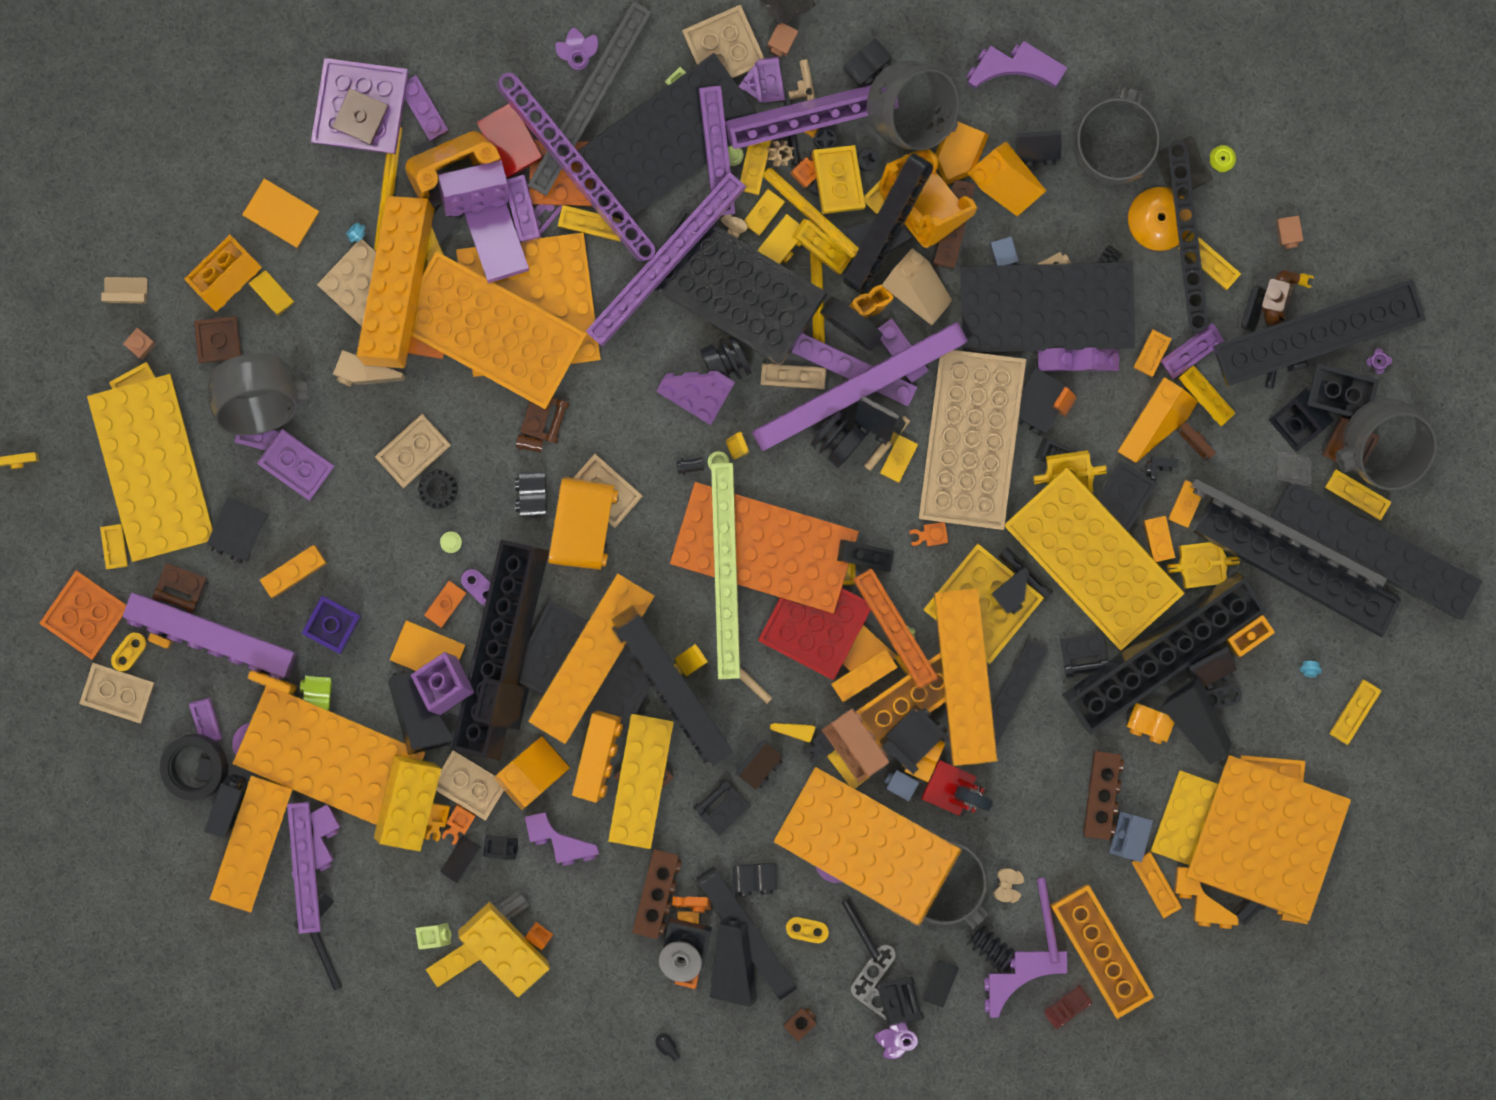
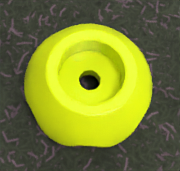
M1218 146L1210 153V165L1219 172H1226L1232 169L1236 163V154L1228 146Z

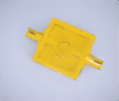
M1088 450L1046 456V474L1033 476L1034 485L1047 483L1048 485L1068 467L1093 492L1094 475L1107 474L1106 465L1092 466Z
M1211 542L1179 546V563L1168 564L1167 568L1175 569L1167 571L1169 574L1181 573L1184 589L1218 585L1227 579V566L1239 565L1240 561L1231 562L1232 560H1239V558L1236 556L1226 557L1223 549Z

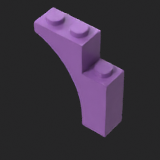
M1023 41L1021 46L1016 44L1010 54L1013 56V59L992 46L988 50L983 49L977 59L980 61L978 67H972L966 78L969 79L967 85L975 89L985 81L998 76L1024 75L1038 79L1055 89L1067 67Z
M1014 951V956L1010 961V969H1014V973H988V978H984V990L988 991V999L984 1001L985 1012H989V1017H999L1001 1009L1009 996L1024 983L1043 975L1067 973V952L1058 951L1060 962L1052 964L1049 951Z

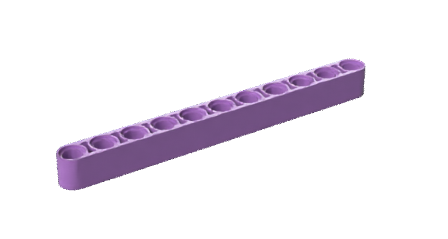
M512 73L503 74L497 82L498 91L634 258L640 262H646L651 259L655 254V247L521 81ZM503 79H510L513 87L506 89L502 85ZM521 95L526 98L527 103L525 106L517 104V96ZM530 113H538L540 122H532ZM545 129L553 131V139L549 140L544 137L543 132ZM558 146H564L567 149V156H560L558 154ZM576 162L581 166L580 173L572 171V163ZM586 179L594 182L595 187L593 190L585 187ZM599 196H605L608 199V206L603 207L599 204ZM613 213L621 215V223H615L612 220ZM627 229L635 232L634 240H629L626 237ZM640 246L648 248L649 255L647 257L640 255Z
M956 322L752 431V434L761 451H764L860 400L862 396L866 397L968 342L959 323Z

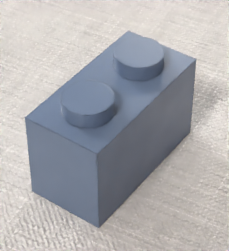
M1120 812L1109 853L1142 862L1153 820Z

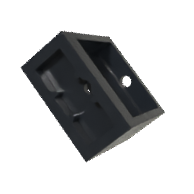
M231 775L223 780L204 832L223 839L229 834L248 782L243 781L244 778L238 775Z

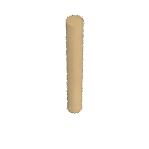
M905 416L902 418L906 422L902 431L910 423V420ZM881 444L864 467L871 471L892 444Z
M740 667L741 680L768 704L772 697Z

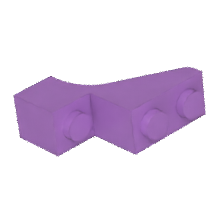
M1090 347L1083 350L1052 348L1038 351V369L1044 372L1119 371L1120 358L1118 349H1096Z
M328 804L311 813V821L314 827L315 868H319L320 872L331 867L330 862L335 860L323 836L326 835L328 839L338 834L337 829L342 827L333 809Z
M547 812L525 817L530 842L535 841L536 845L548 843V838H551L556 862H562V866L574 864V859L583 858V861L596 859L595 855L599 854L597 845L568 837L555 831L549 822Z

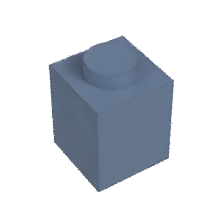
M1012 237L990 243L995 265H1014L1018 263Z
M897 770L894 773L889 772L884 782L887 784V790L907 801L910 800L919 784L918 781Z

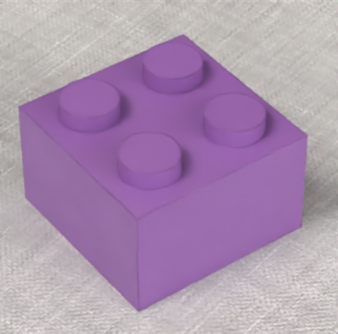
M447 652L442 653L411 674L428 711L438 715L443 714L474 693L458 658Z

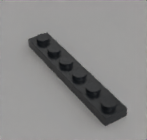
M1031 640L1027 641L991 709L995 747L999 743L1048 650Z

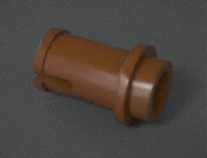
M525 434L518 435L516 447L519 450L526 449L541 453L543 439L526 437Z

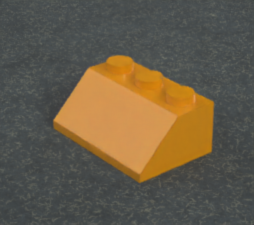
M229 235L184 280L217 312L262 267Z

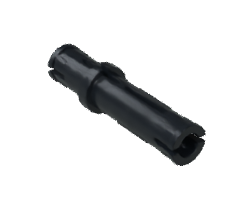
M1008 546L998 555L1012 569L1013 573L1019 572L1024 567L1028 569L1027 584L1044 597L1043 601L1054 592Z

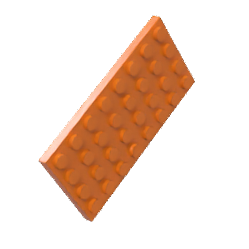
M695 482L670 564L715 578L712 487ZM734 494L737 585L834 614L849 567V563L837 561L840 540L856 542L859 531Z

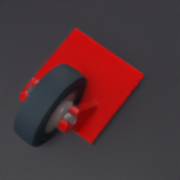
M941 760L937 761L921 798L960 816L963 808L975 813L977 807L989 811L993 804L991 799L982 796L985 789L974 785L976 776Z

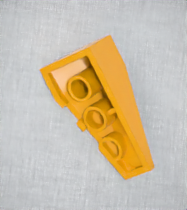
M1164 377L1125 438L1118 453L1136 463L1189 418L1198 400L1183 388Z

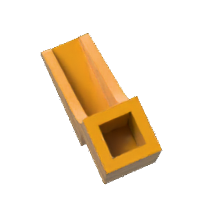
M1176 867L1174 893H1179V898L1192 899V895H1195L1193 920L1198 921V926L1211 927V923H1218L1219 928L1232 929V925H1238V917L1208 897L1202 890L1200 882L1186 877L1189 868Z

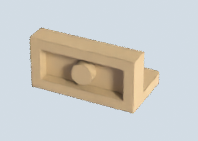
M105 277L101 301L104 303H147L148 279Z

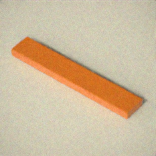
M872 568L853 578L855 585L918 689L920 690L937 680L938 676Z

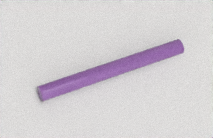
M1045 878L1037 879L1050 960L1052 964L1059 963Z

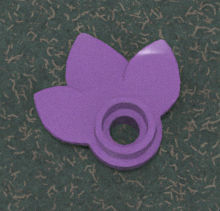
M575 28L569 31L566 43H556L558 56L568 61L570 67L575 70L586 68L589 58L596 53L598 48L596 35L585 39ZM576 56H581L583 58L581 63H576L574 61Z
M906 1023L889 1026V1029L881 1030L875 1034L877 1042L885 1047L883 1057L887 1059L901 1057L905 1051L913 1050L918 1043L916 1033L908 1030ZM907 1038L910 1039L911 1042L906 1044L903 1042V1040Z

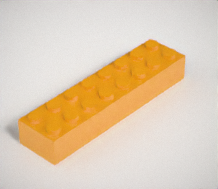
M387 196L356 355L363 365L405 368L434 215V207L426 198Z
M616 575L529 719V723L564 744L567 743L626 643L625 641L621 643L612 630V627L615 625L611 619L632 605L642 618L655 597L653 594L623 576Z
M978 588L934 593L952 765L997 761Z

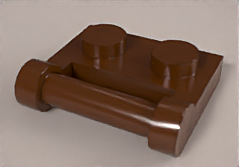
M552 398L545 410L530 401L520 433L557 444L559 439L557 435L565 410L568 409L570 403ZM551 405H555L557 410L550 432L545 434L543 431Z
M165 563L152 599L176 605L193 614L207 578ZM167 586L192 595L191 601L163 592L164 587Z

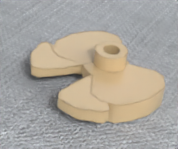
M732 214L724 215L721 218V222L729 228L727 233L737 239L741 233L748 229V224L742 218L733 217Z
M1008 868L1000 869L997 872L1000 880L999 887L993 892L994 898L1002 902L1015 903L1020 899L1021 894L1011 889L1012 884H1022L1024 882L1023 875L1020 871Z

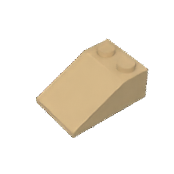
M913 248L882 284L884 288L930 325L935 323L953 301L930 262Z
M344 350L341 352L333 373L337 377L336 381L351 387L352 383L355 385L405 381L406 378L403 373L387 367L363 365L356 355Z

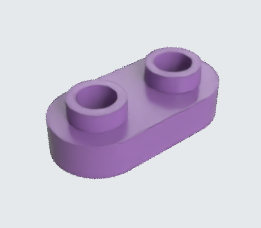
M470 569L465 571L461 578L463 587L480 604L485 606L486 599L483 597V593L489 591L490 582L477 570ZM470 576H474L476 578V582L474 584H470L468 582V578Z

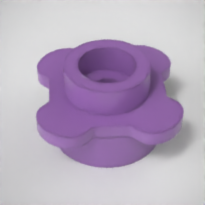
M1376 349L1374 355L1366 360V364L1372 366L1377 374L1384 373L1387 365L1392 363V358L1383 353L1382 349Z

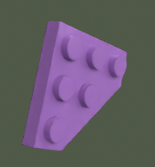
M709 371L708 374L687 372L679 376L669 373L665 375L656 392L711 425L735 382L718 371Z

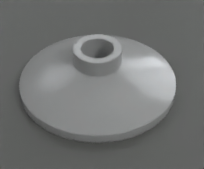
M673 942L665 946L661 951L659 965L662 972L668 978L678 982H686L699 974L702 959L699 952L692 945L685 942ZM678 957H683L685 960L682 961Z

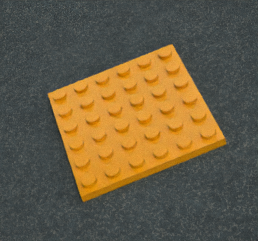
M584 233L539 238L520 243L529 271L494 281L493 283L587 334L571 364L601 360L599 343L586 332L595 321ZM476 247L456 249L457 260L460 265L486 278ZM472 369L473 377L484 376Z
M1229 755L1186 877L1309 922L1351 799Z

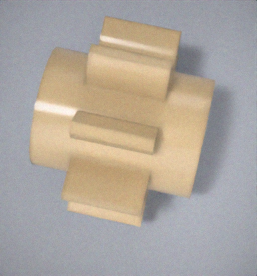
M782 140L780 143L773 141V146L767 148L769 151L767 160H773V166H780V164L788 166V161L794 159L792 156L794 148L788 147L787 141Z

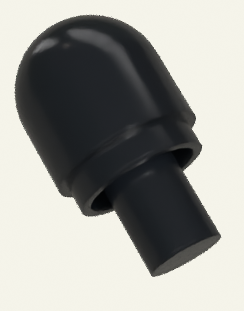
M663 1033L656 1037L655 1045L665 1056L669 1055L673 1061L680 1057L679 1053L675 1050L677 1047L676 1043L668 1034Z

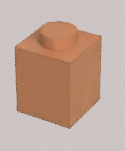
M779 21L768 43V48L771 49L770 53L779 57L782 55L787 57L798 35V30Z
M1299 215L1277 219L1275 223L1279 245L1285 246L1286 249L1299 247L1298 243L1303 241Z
M136 328L123 343L142 360L156 345L139 328Z

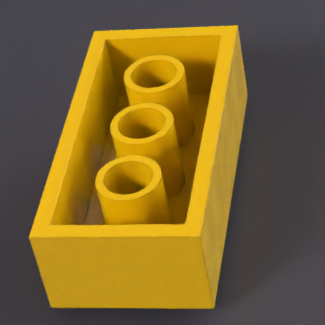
M394 755L374 834V839L379 844L421 851L441 773V768L436 763Z
M491 902L486 904L458 930L459 939L517 997L522 995L550 969L548 960L525 939Z

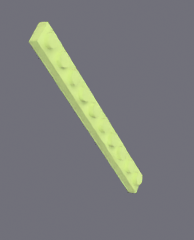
M733 463L711 464L718 679H741Z

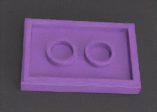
M282 428L257 462L259 466L309 501L334 468V465Z

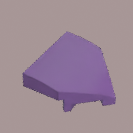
M779 56L757 60L739 85L742 90H746L758 99L760 103L761 101L785 100Z

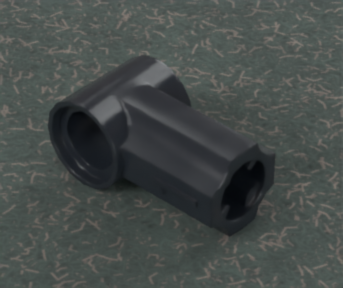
M1244 899L1232 913L1246 925L1260 910L1265 909L1267 906Z

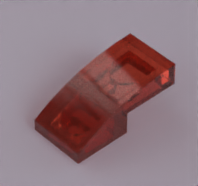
M1079 985L1046 1009L1044 1014L1055 1029H1058L1093 1002L1081 985Z

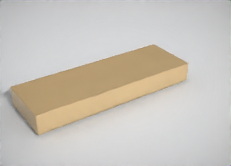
M762 363L761 385L825 390L826 368L793 365L780 366L778 364Z

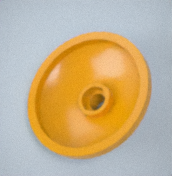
M1166 187L1147 189L1140 193L1130 206L1128 212L1130 232L1134 239L1145 248L1165 251L1179 245L1173 189ZM1177 192V196L1179 198L1185 199L1181 194ZM1183 209L1180 211L1179 216L1183 220H1188L1191 218L1192 213L1188 209ZM1158 214H1164L1165 220H1158ZM1190 230L1183 232V240L1187 237Z

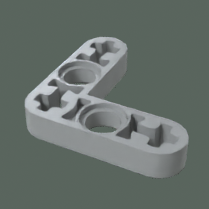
M884 944L878 948V951L880 953L882 949L884 951L887 949L891 950L889 953L891 958H885L882 962L886 966L882 968L878 963L873 962L874 959L871 957L852 983L851 992L856 999L886 1020L885 1015L881 1013L884 1010L883 1006L876 1008L872 1005V999L875 996H880L875 986L895 959V951L892 946ZM880 953V956L877 957V960H878V961H879L880 958L882 957V954H881V953ZM870 966H877L879 968V975L877 977L871 978L867 975V969ZM864 975L873 984L870 986L867 983L864 987L866 993L857 995L855 986L862 985L864 980L860 978Z

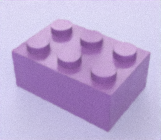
M501 161L438 175L440 196L446 216H459L464 212H476L490 206L499 207L508 202V185Z

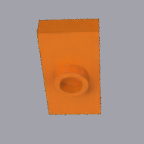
M448 581L424 616L442 628L467 593L451 581Z

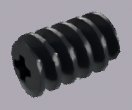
M983 926L973 934L966 945L973 942V951L980 948L979 956L986 953V962L991 959L994 960L992 967L998 964L1001 965L998 971L1000 973L1013 958L1014 949L1006 950L1008 944L1006 942L1000 944V937L993 939V931L986 934L988 927Z

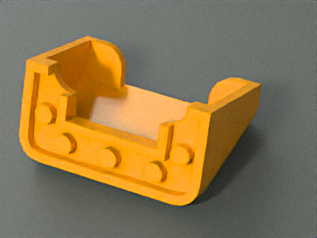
M471 131L411 157L406 162L405 171L417 198H429V190L434 188L438 181L436 171L467 157L470 158L473 166L500 161V156L495 146L480 132Z
M930 149L917 150L886 164L879 185L881 195L886 199L906 160L914 153L933 164V171L904 223L918 242L925 248L935 245L974 216L977 210V206L972 199L967 196L958 199L937 174L938 157Z
M566 476L562 478L548 563L601 570L602 566L606 567L608 554L604 553L610 510L612 503H616L618 497V490H614L615 485Z

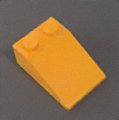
M1007 142L995 148L968 172V175L983 192L1016 216L1020 215L1046 192V189Z
M541 736L494 777V780L516 805L523 810L569 770L570 767Z

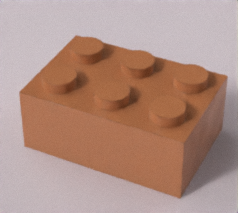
M851 709L823 728L822 732L859 783L888 764L889 761L887 760L888 755L881 747L879 748L875 743L873 733L870 730H866L862 724L861 716Z

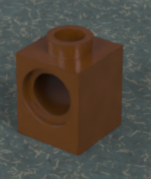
M801 1007L783 1024V1027L799 1041L817 1024L814 1020L816 1015L809 1008L804 1010ZM797 1018H806L808 1021L805 1028H798L795 1025Z

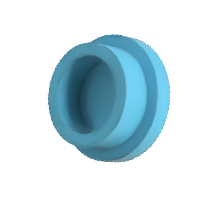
M358 222L355 223L346 233L349 237L348 240L350 242L360 241L366 234L364 232L366 227Z
M1304 661L1300 667V672L1304 673V676L1311 678L1317 677V674H1321L1322 671L1320 663L1315 661Z

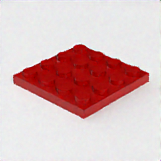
M843 588L834 614L780 598L758 641L834 681L871 609L864 599Z

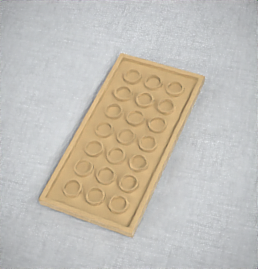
M952 350L940 356L919 519L1004 530L1027 359Z

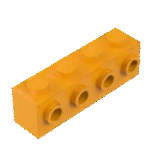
M598 710L592 713L572 796L595 803L606 796L608 786L605 784L607 777L609 778L612 773L613 765H610L618 749V745L615 743L617 736L621 735L623 724H620L622 717Z

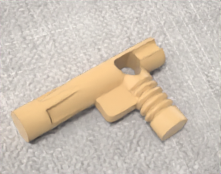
M801 60L799 62L803 80L797 82L798 91L788 92L789 100L807 97V101L816 99L808 60ZM811 89L812 95L806 94L805 91Z

